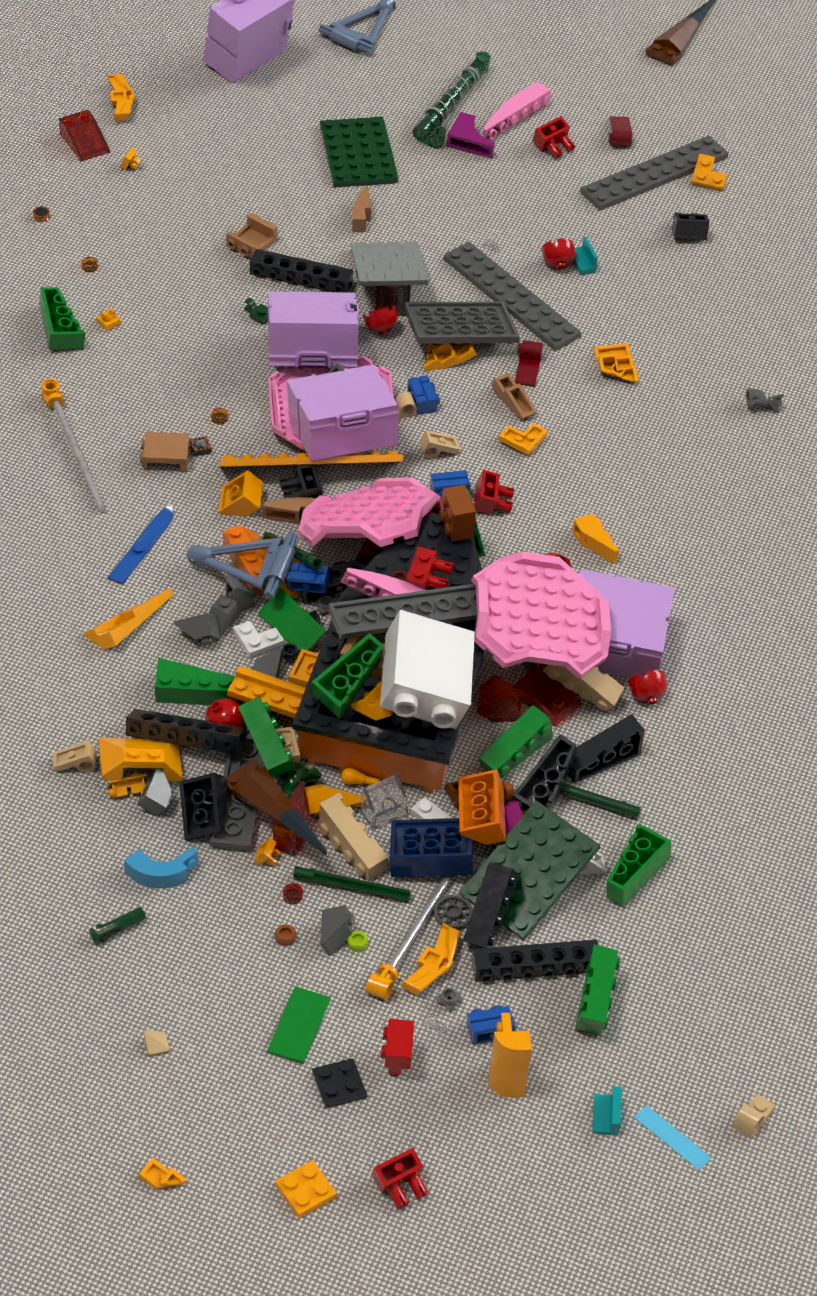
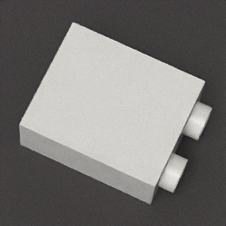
M399 610L385 637L380 707L394 711L395 714L401 717H416L432 722L439 728L450 727L456 729L471 706L475 632Z

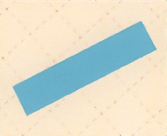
M647 1105L634 1116L635 1119L698 1170L711 1159L707 1153Z

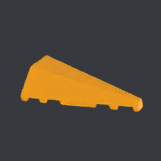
M171 588L148 598L149 600L144 603L137 604L115 615L108 621L98 624L97 627L83 632L85 637L103 649L118 645L173 596Z
M382 681L376 684L377 686L370 693H364V699L352 702L350 704L352 709L374 720L391 716L394 711L380 707Z

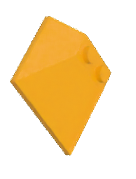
M99 737L102 779L122 780L123 768H162L167 781H182L183 776L178 744L141 738Z

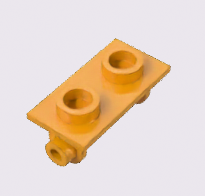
M137 772L131 774L130 777L122 778V780L107 781L106 787L111 788L108 789L109 797H114L115 799L128 796L127 788L131 789L132 795L142 793L147 773Z

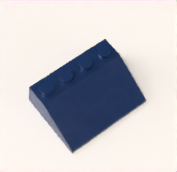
M459 818L392 820L389 853L391 877L473 875V840L460 834Z

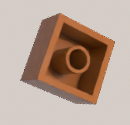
M460 485L443 488V494L440 497L441 510H439L440 521L444 522L446 535L450 536L452 542L474 538L476 510L466 486Z

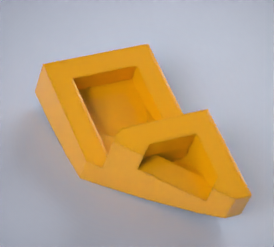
M153 1157L138 1175V1178L154 1189L182 1185L187 1180L173 1168L168 1170Z

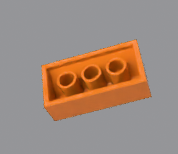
M241 525L223 531V545L261 540L257 532ZM268 549L230 553L228 555L237 569L258 577ZM247 584L250 588L252 587L254 589L256 595L265 592V589L261 590L250 584Z
M495 769L458 778L460 834L485 845L506 841L504 786L498 770Z

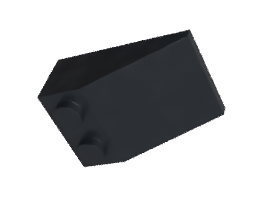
M210 773L179 781L185 840L188 841L221 833L228 799L226 777Z

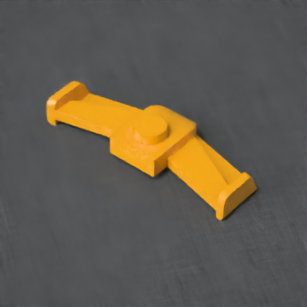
M123 74L107 75V80L114 89V91H110L111 105L116 106L114 120H127L131 112L132 103L135 100L134 90L131 89Z
M442 923L435 949L429 946L426 947L417 962V966L421 968L407 980L403 981L402 988L417 995L437 977L446 974L453 965L452 960L461 931Z

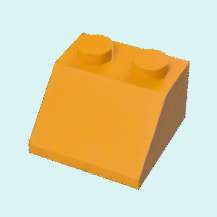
M247 470L223 485L218 513L221 515L248 516L253 512H257L261 506L263 482Z

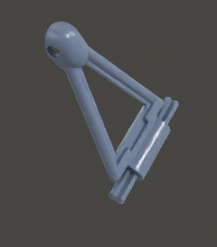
M380 0L378 4L334 22L329 27L320 24L318 31L329 36L331 41L357 52L362 50L372 55L375 50L373 44L387 15L395 9V0ZM375 12L379 14L369 36L345 26Z
M290 531L286 536L284 544L283 538L280 537L216 547L194 545L187 550L186 555L191 564L210 566L258 589H265L264 596L272 599L275 597L279 585L284 583L295 555L294 546L298 539V534ZM269 548L258 577L215 559L216 555Z

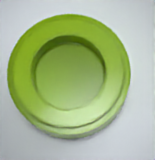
M353 931L352 935L347 939L348 948L354 952L364 951L368 946V936L362 931Z

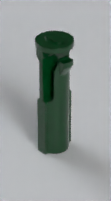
M138 907L105 924H96V929H104L96 932L93 928H90V937L95 944H99V937L104 935L100 940L105 942L109 936L146 919L145 911Z

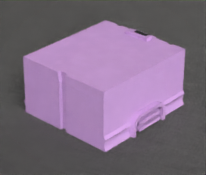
M221 0L211 6L203 62L207 63L208 66H211L231 83H234L287 50V40L291 30L295 0Z
M268 291L267 336L269 366L298 367V365L328 366V368H331L336 363H339L345 367H357L359 307L356 304L355 293Z
M374 365L351 369L344 368V371L318 376L312 374V376L287 380L289 422L298 438L301 439V444L311 461L398 445V404L391 395L387 383L380 377Z
M581 569L580 576L609 601L611 637L608 656L603 663L598 665L599 672L631 678L637 674H640L641 677L645 676L647 671L659 670L675 588L650 583L645 579L644 583L637 579L617 575L613 577L612 573L605 574Z

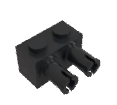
M674 213L672 225L674 238L678 240H707L710 223L707 214Z
M314 464L296 467L297 475L294 478L279 480L281 491L298 489L296 491L283 492L284 498H317L322 496V487Z

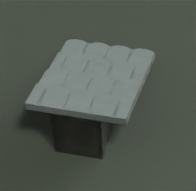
M358 242L351 244V253L359 286L372 287L374 310L386 306L389 309H393L392 305H395L398 316H407L404 310V302H410L411 285H428V276L418 243L404 242L400 244L398 242H388L383 244L381 242H372L366 244Z

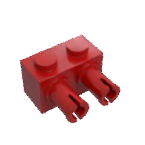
M562 116L536 128L532 139L541 152L548 149L555 159L563 154V151L556 144L561 143L567 152L573 151L576 147L568 138L571 127Z
M483 469L475 486L473 503L475 510L489 515L494 509L510 513L513 502L500 499L498 495L512 499L514 488L500 485V474Z
M418 546L406 582L426 590L429 587L437 589L446 588L448 579L433 576L432 574L436 570L451 575L454 563L440 560L436 555V551Z
M389 1019L388 1027H383L382 1040H387L386 1045H382L381 1058L385 1059L384 1067L389 1069L388 1073L391 1076H399L402 1073V1069H411L415 1021Z
M414 1148L375 1166L371 1173L381 1194L389 1192L397 1210L401 1209L402 1205L405 1207L410 1203L400 1187L402 1183H409L416 1199H420L421 1196L424 1197L429 1193L420 1177L424 1166Z

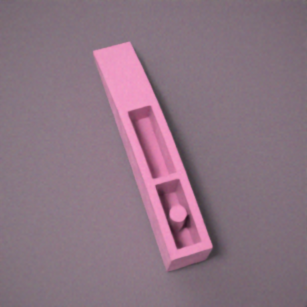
M536 81L515 94L490 118L484 127L483 137L488 140L493 139L498 134L549 104L551 89Z
M347 568L340 581L371 597L426 590L387 575Z

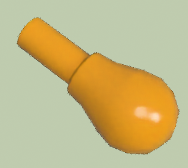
M352 767L345 768L341 773V779L347 785L368 784L376 787L379 785L380 779L365 776V774Z

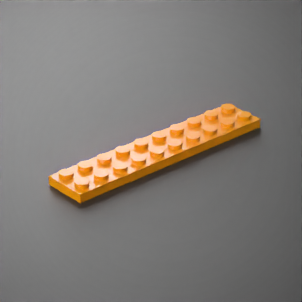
M380 451L368 452V455H362V452L350 454V456L341 455L311 461L307 453H297L296 457H289V454H278V458H271V454H261L259 458H253V455H241V459H235V455H224L223 459L219 460V466L403 462V454H398V451H387L386 455H380Z

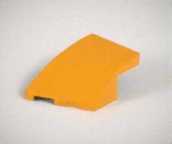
M429 343V349L426 353L427 363L424 364V368L426 371L452 367L471 359L477 353L472 343Z
M628 343L594 347L596 362L602 373L638 383L636 366L634 367Z

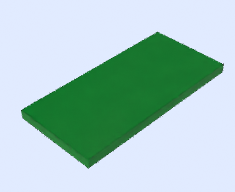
M281 588L276 592L275 597L270 599L258 612L268 624L278 630L286 641L295 644L297 650L300 651L302 649L310 651L327 632Z
M295 986L267 1049V1053L304 1064L331 997Z

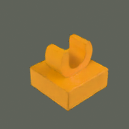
M134 148L129 150L120 168L126 171L129 166L133 170L139 167L138 164L141 162V159L136 157L137 150Z
M109 308L107 312H101V315L96 317V322L106 331H109L120 325L121 319L115 315L116 313L112 308Z
M269 838L262 843L253 861L258 865L266 861L268 865L273 866L277 860L272 856L276 858L280 855V851L274 848L276 841Z

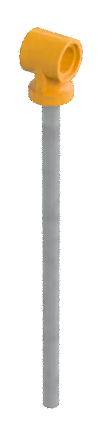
M52 378L45 379L41 384L42 400L46 402L49 409L56 411L97 509L100 513H103L106 510L62 410L61 406L64 404V399L59 389V382Z
M455 875L444 876L390 963L381 964L378 974L372 973L366 985L367 993L384 1000L388 999L394 982L399 976L396 970L397 966Z

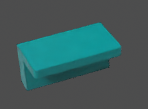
M583 237L582 247L575 248L573 263L580 275L596 273L598 257L588 238Z
M613 1086L612 1095L594 1094L592 1133L619 1135L622 1087Z

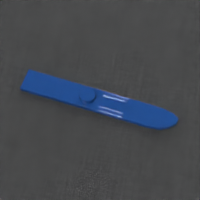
M171 506L165 507L154 517L108 576V579L122 585L125 583L171 523L173 518Z

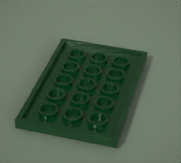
M383 117L320 121V130L333 188L398 183V175Z
M535 801L506 835V841H502L459 893L475 905L489 861L513 868L521 876L505 913L502 925L524 941L601 848L600 844L538 801Z

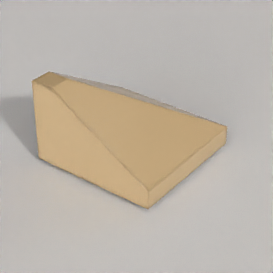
M144 1031V1041L149 1056L170 1052L165 1032Z

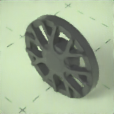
M448 895L442 897L436 903L434 917L441 926L444 923L455 929H460L469 923L473 909L465 898L457 895ZM457 900L462 902V904L459 906L455 902ZM449 901L450 904L446 906L443 902ZM468 908L469 912L462 913L463 909ZM437 909H443L445 913L437 912ZM446 917L447 920L444 922L441 918ZM463 917L466 920L463 922L459 918ZM450 921H456L457 924H450Z

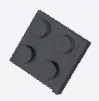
M353 1058L312 1068V1073L325 1109L367 1098V1092L364 1089Z

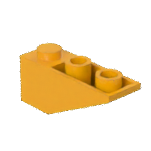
M595 514L575 518L572 532L579 543L611 563L616 564L619 549L617 545H614L609 533L604 530L601 521L596 518Z
M323 784L302 788L306 812L313 816H319L321 802L339 792L344 797L342 802L345 806H362L363 802L368 801V798Z

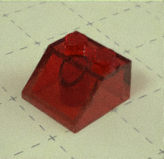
M494 674L480 687L477 712L491 722H515L523 715L525 694Z

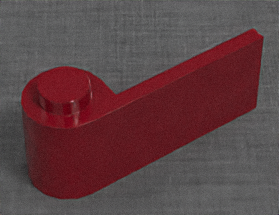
M610 116L612 133H609L608 142H611L612 146L631 147L632 129L629 117Z
M522 340V343L518 344L517 353H520V359L515 377L516 384L520 383L524 386L535 387L543 343Z

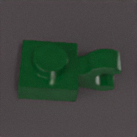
M247 298L244 301L247 304L244 310L250 312V318L264 325L268 322V307L263 304L257 306L252 298Z

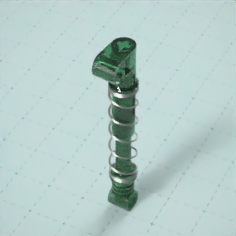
M482 51L476 53L473 62L462 69V77H455L456 85H448V90L441 93V98L434 101L433 107L427 109L423 119L412 131L415 139L433 148L443 147L446 129L440 125L447 119L448 114L454 111L455 106L461 103L462 98L468 95L469 90L475 87L481 75L488 72L491 60L490 54ZM468 90L466 95L462 96V93Z

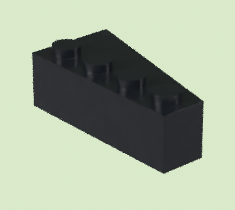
M631 714L577 746V754L568 776L575 784L641 755L645 729Z
M561 734L556 738L513 793V800H517L521 809L527 812L533 803L538 801L549 810H553L576 757V744Z
M489 861L463 938L464 942L480 948L495 946L498 938L497 933L503 924L505 913L521 876L513 868Z

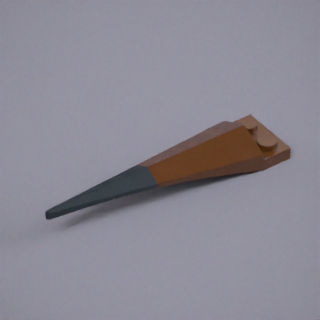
M709 0L657 37L653 44L646 49L645 55L670 65L675 64L680 59L699 24L716 0Z
M255 759L226 777L227 790L234 797L273 818L324 855H327V850L266 768L262 767Z

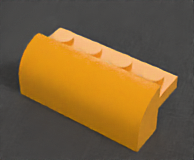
M239 666L235 672V678L227 690V696L245 702L260 696L263 703L267 701L271 711L295 718L306 687Z
M501 1013L500 1022L496 1023L497 1032H494L488 1081L491 1088L501 1096L525 1097L532 1051L530 1031H512L510 1013Z

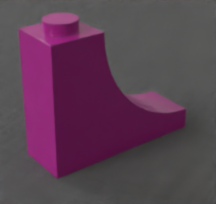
M460 112L448 132L447 147L492 159L495 152V142L484 138L475 129V115Z

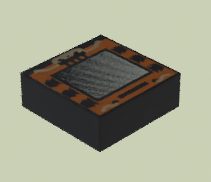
M207 436L189 439L194 456L211 453V446Z

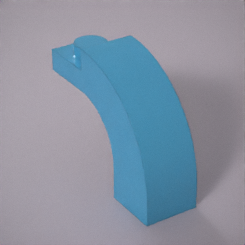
M191 847L174 860L159 862L152 860L139 849L124 860V872L135 882L147 887H174L188 880V871L193 870L198 864V851Z

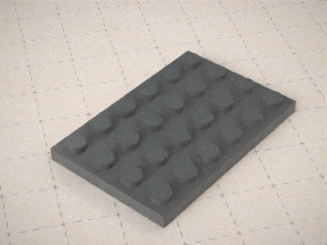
M504 301L404 302V310L417 343L424 345L429 343H519L520 336Z

